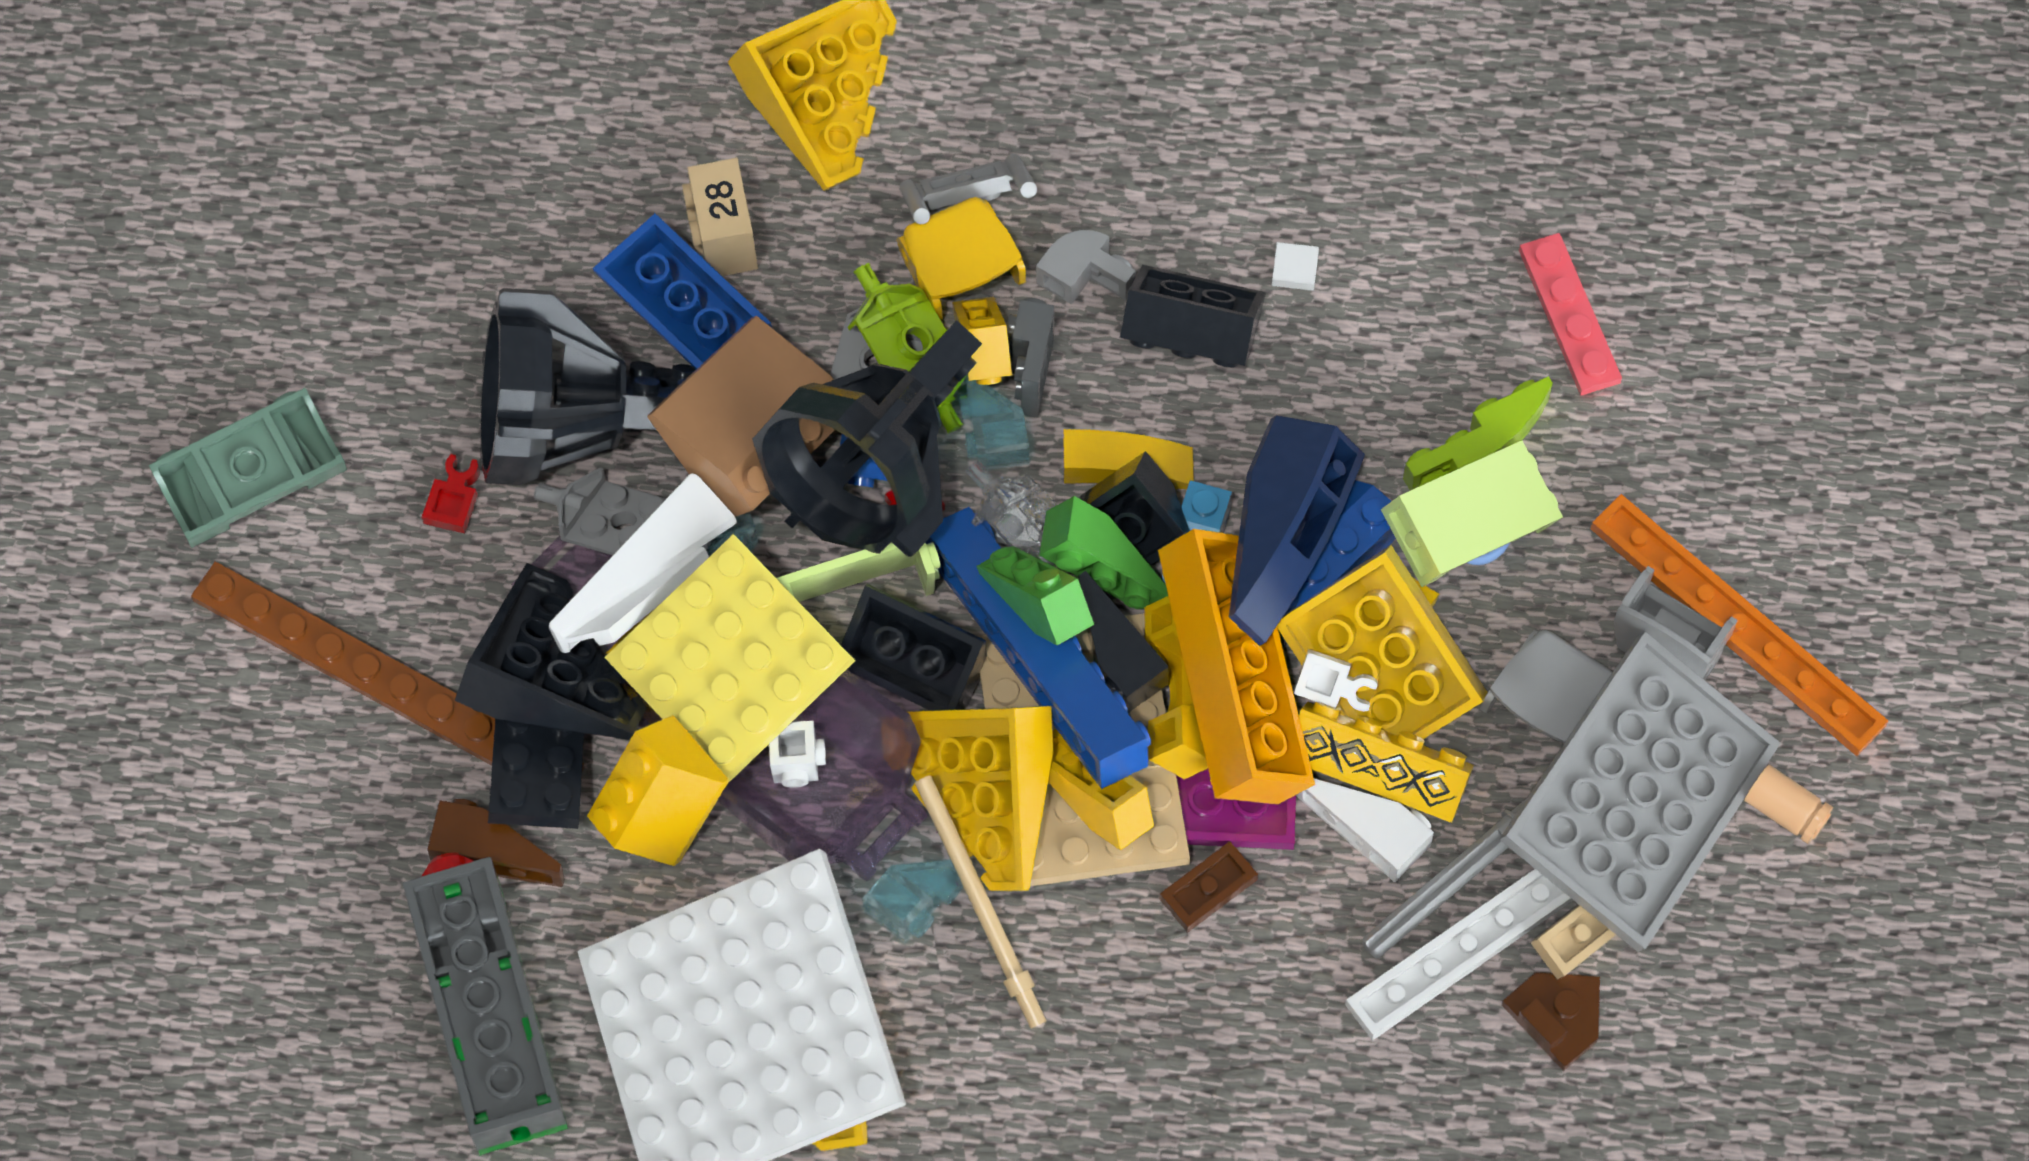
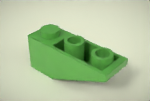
M1075 496L1046 511L1039 556L1056 564L1059 569L1070 572L1077 577L1086 571L1103 591L1134 609L1142 610L1144 607L1168 596L1165 583L1108 514Z
M1014 546L1003 547L994 551L990 555V559L977 565L979 574L1036 635L1049 642L1059 645L1094 625L1078 578Z

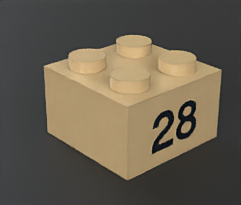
M738 158L687 167L690 183L682 184L694 250L721 276L757 270L758 264L753 231Z

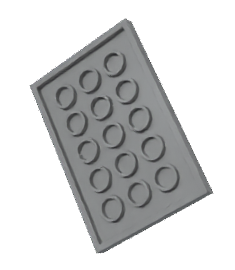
M1643 632L1636 637L1499 840L1634 950L1640 952L1647 948L1781 743L1648 633Z

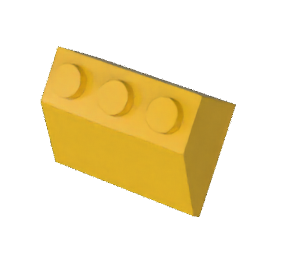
M672 715L634 732L587 817L614 849L675 866L684 857L729 779L676 717Z

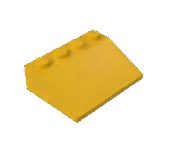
M1392 545L1363 562L1284 615L1277 625L1278 630L1301 665H1303L1307 651L1310 649L1351 663L1348 673L1350 677L1354 678L1361 674L1374 677L1378 682L1376 689L1362 686L1356 691L1358 698L1370 702L1369 710H1356L1349 704L1347 698L1340 696L1337 704L1341 709L1339 714L1355 720L1357 716L1372 718L1383 725L1381 730L1397 736L1399 732H1407L1424 739L1481 704L1488 693Z

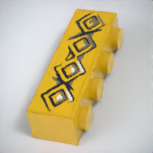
M1307 701L1300 711L1299 719L1312 770L1452 823L1474 767L1473 764L1465 762L1467 757L1464 754L1444 747L1439 752L1423 746L1425 741L1414 734L1399 732L1397 736L1381 730L1383 725L1372 718L1357 716L1355 720L1339 714L1341 709L1338 706L1334 708L1316 701L1314 704Z

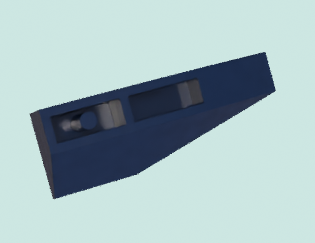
M1278 415L1274 416L1268 423L1247 472L1229 618L1259 646L1266 643L1312 571L1343 511L1365 457V454L1335 425Z

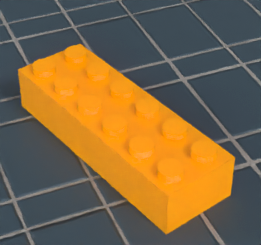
M1192 529L1160 548L1158 553L1214 796L1219 799L1279 804L1314 786L1315 782L1278 627L1276 626L1266 643L1259 646L1229 618L1239 536Z

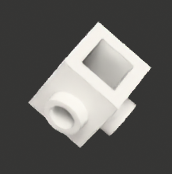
M813 721L791 722L769 744L770 767L774 783H782L785 787L796 788L807 785L809 781H818V765H826L825 739L816 738Z

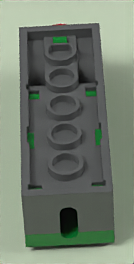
M455 852L439 855L429 862L421 877L402 883L470 1136L479 1155H483L566 1130L568 1125L506 902L492 859L487 857L473 861Z

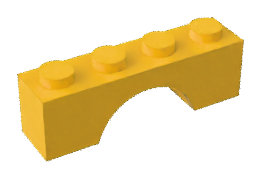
M1166 596L1144 607L1145 640L1169 666L1168 685L1170 690L1168 711L1148 721V734L1151 740V745L1148 746L1149 760L1186 779L1208 769L1191 699L1186 670L1181 656L1169 596Z

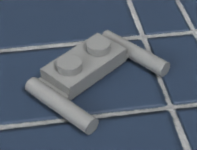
M1017 154L1008 155L1005 162L997 161L920 180V183L916 184L912 180H904L899 187L914 221L918 224H925L930 219V213L925 202L929 210L936 209L941 211L972 197H978L987 201L999 197L1002 192L1011 190L1009 180L1015 181L1021 194L1026 198H1031L1037 193L1035 182L1022 159Z

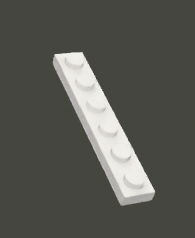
M1534 869L1346 999L1345 1006L1373 1041L1574 900Z

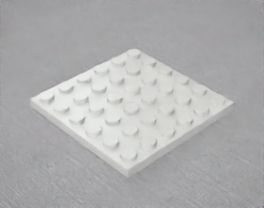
M821 849L577 951L639 1161H770L906 1105L827 854Z

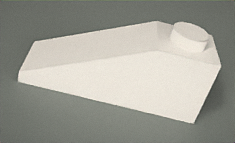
M1314 779V786L1296 795L1393 882H1396L1431 846L1434 832L1431 830L1430 822L1419 811L1415 809L1409 811L1399 802Z

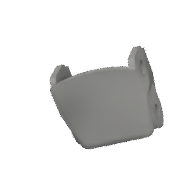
M1647 566L1617 610L1613 622L1617 647L1626 653L1636 637L1646 632L1706 681L1720 659L1725 644L1733 634L1738 620L1731 616L1724 626L1720 627L1651 585L1650 582L1654 569Z
M1535 629L1495 680L1485 696L1480 710L1487 714L1498 700L1527 725L1550 738L1565 743L1612 674V671L1551 631H1537Z

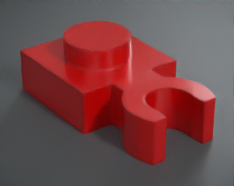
M450 454L445 462L448 476L447 482L434 479L422 514V520L426 525L465 534L478 497L476 488L468 486L474 484L479 478L480 467L478 461L472 459L467 471L457 472V457L454 454Z

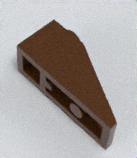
M454 799L453 802L439 801L427 848L430 861L439 855L453 852L459 853L473 861L491 857L498 877L563 887L565 879L562 865L507 824L488 823L489 811L479 807L475 802L466 799Z

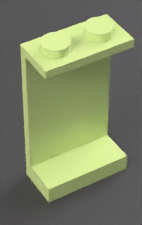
M1519 441L1408 491L1381 509L1421 587L1436 581L1450 570L1534 531L1539 533L1563 518L1558 508L1556 497L1547 488L1538 471L1535 458L1528 452L1523 441Z
M891 542L880 554L869 552L865 549L777 577V580L801 602L915 565L925 595L928 596L934 594L935 580L940 579L938 568L941 567L933 542L924 543L912 557L906 556Z

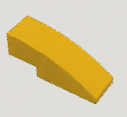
M1063 429L1064 484L1099 483L1145 451L1173 483L1175 489H1187L1189 481H1194L1193 447L1160 438L1125 432Z

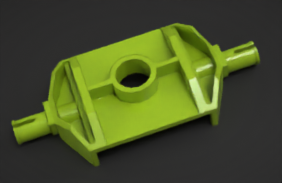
M866 263L857 268L853 273L864 288L867 299L862 303L847 328L851 331L856 326L858 327L879 364L906 369L909 372L947 330L922 288L912 284L888 285L887 282L880 284L870 267V263ZM906 334L917 336L922 342L923 350L916 351L910 348L906 341ZM965 377L955 385L954 390L937 407L947 434L956 431L964 425L951 403L955 400L953 395Z

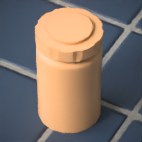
M1770 764L1760 774L1744 799L1745 802L1796 836L1801 835L1800 839L1807 844L1818 836L1829 820L1830 813L1833 810L1831 805L1826 802L1822 804L1819 797Z

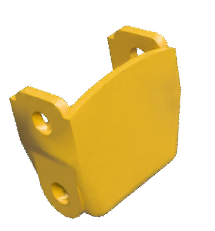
M972 197L930 215L929 221L925 224H918L916 222L909 224L904 229L903 235L897 237L899 251L916 286L923 289L940 320L943 319L939 298L957 295L982 286L1008 270L1018 285L1026 283V269L1022 256L1008 230L999 221L990 203L985 199Z

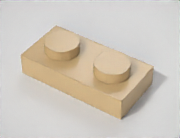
M1578 904L1530 943L1556 979L1567 975L1616 934Z

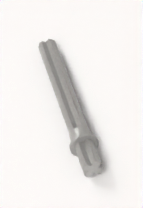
M1525 800L1512 811L1505 809L1501 813L1502 819L1492 826L1490 830L1365 935L1362 944L1366 951L1374 958H1380L1509 848L1499 838Z

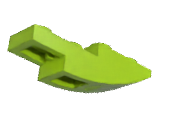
M1549 376L1537 382L1534 380L1525 381L1517 386L1512 394L1500 400L1490 398L1482 402L1473 412L1470 425L1471 432L1461 430L1450 436L1445 444L1433 450L1424 448L1411 455L1405 463L1403 480L1411 491L1522 441L1538 421L1549 401L1553 385Z

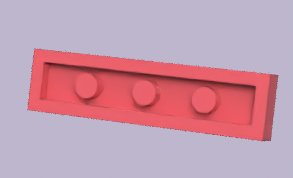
M1560 233L1521 244L1519 253L1580 396L1620 384L1622 376Z

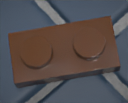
M1229 841L1162 891L1159 899L1188 933L1258 880V874Z

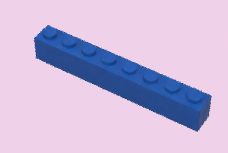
M970 507L943 518L941 525L925 542L926 544L933 542L941 564V567L938 568L939 573L1039 706H1051L1052 724L1099 787L1103 789L1148 767L1147 747L1151 745L1148 731L1142 722H1134L1130 717L1122 696L1117 691H1110L1105 684V679L1099 666L1094 661L1091 663L1087 661L1076 636L1059 645H1055L1036 635L979 574L977 565L990 559V555L1001 548L995 541V535L990 524L985 519L980 521Z

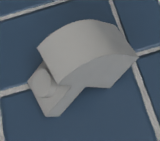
M1093 230L1074 231L1060 237L1051 245L1036 265V284L1071 305L1090 279L1124 300L1127 299L1128 291L1135 279V270L1126 259L1116 254L1109 255V236Z

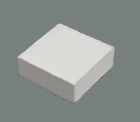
M1277 242L1272 286L1314 291L1319 247Z

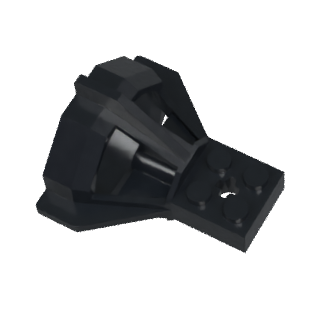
M502 288L499 291L498 302H495L486 334L485 351L482 356L480 459L485 483L522 485L537 479L542 470L610 448H617L623 434V428L656 430L647 415L696 369L688 364H676L672 368H657L655 365L643 361L631 362L629 366H626L623 353L616 351L552 291ZM552 338L564 343L563 361L552 359ZM552 389H553V390H554V393H553V405L551 406V397H552ZM555 439L554 447L546 450L547 440Z
M956 320L909 372L906 369L875 363L870 367L824 384L810 383L798 387L752 438L770 494L791 512L784 522L790 528H793L801 521L822 541L860 550L866 549L880 554L892 542L906 556L912 557L943 522L937 435L942 422L937 407L954 390L955 385L976 365L977 362L971 356L982 343ZM799 418L820 422L848 437L821 468L812 458L804 444L800 432ZM871 457L888 480L895 496L896 504L882 505L872 503L843 489V487Z

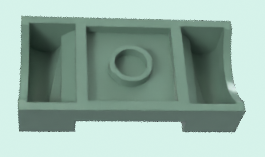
M306 388L297 392L285 393L278 397L273 404L180 450H171L161 455L156 462L148 465L191 548L231 529L229 524L304 486L311 489L347 471L345 461L329 435Z

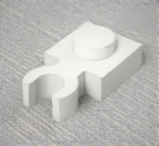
M1308 649L1294 687V694L1336 708L1341 696L1347 698L1349 704L1356 710L1368 711L1370 702L1358 698L1356 691L1362 686L1376 689L1378 682L1374 677L1367 674L1357 675L1354 678L1350 677L1348 673L1351 663Z

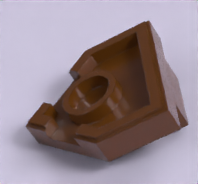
M1535 972L1502 1001L1501 1005L1563 1071L1598 1041L1600 977L1567 974L1556 979L1553 973Z

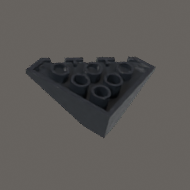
M526 563L470 657L455 698L456 702L495 719L625 740L632 738L647 709L640 696L632 697V700L629 698L621 685L626 680L605 659L594 638L580 641L570 652L563 653L559 650L549 629V623L567 605L568 599L572 598L574 591L566 579L529 563Z

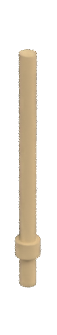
M929 775L916 781L915 785L1007 978L1003 982L1010 997H1016L1030 1029L1046 1022L1047 1020L1032 991L1035 984L1029 971H1023L932 776Z

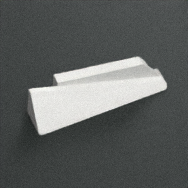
M694 473L689 474L551 620L549 629L561 652H570L580 641L594 638L599 646L617 641L659 606L709 558L706 549L702 547L703 545L737 523L732 512L698 475Z

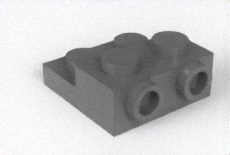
M1025 298L1020 300L1017 315L1010 314L1008 318L1010 359H1012V374H1015L1014 381H1017L1014 399L1021 400V415L1038 417L1054 342V305L1046 304L1037 298Z

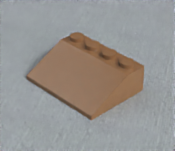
M754 316L650 412L647 417L689 474L694 473L698 475L736 517L753 511L770 494L752 438L798 387L810 383L824 384L834 379L759 317ZM799 418L800 432L810 454L835 431V429L820 422Z

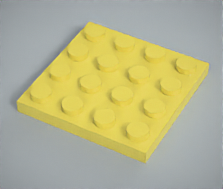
M734 534L605 656V659L662 719L672 715L676 717L727 776L729 782L855 662L849 653Z

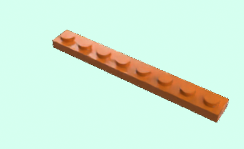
M1620 494L1592 522L1591 530L1641 573L1647 566L1654 569L1651 581L1664 593L1720 627H1723L1731 616L1737 619L1733 634L1725 645L1855 756H1858L1887 726L1889 720L1625 496Z

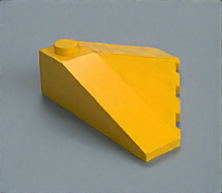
M841 0L745 42L727 61L747 98L824 191L859 175L861 172L863 158L856 157L855 150L860 136L868 137L870 134L876 107L868 106L867 100L870 88L873 85L881 86L888 59L887 56L880 55L879 50L882 38L885 35L892 36L894 34L897 22L886 0Z
M1051 706L884 712L886 758L895 769H901L905 766L916 781L929 775L932 776L969 857L974 855L986 870L980 879L989 891L1029 890L1053 756ZM914 783L911 787V790L914 792V794L926 808L920 796V793Z

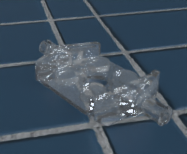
M980 460L971 464L965 472L983 490L982 494L984 495L971 523L976 527L986 520L1009 547L1014 546L1058 568L1056 564L1039 556L1043 531L1037 526H1044L1046 511L1057 506L1056 502L1028 474L1007 479L1001 476L995 479ZM1066 572V573H1068V574H1070V575H1072V576L1078 578L1076 575H1074V574H1072V573H1070V572Z

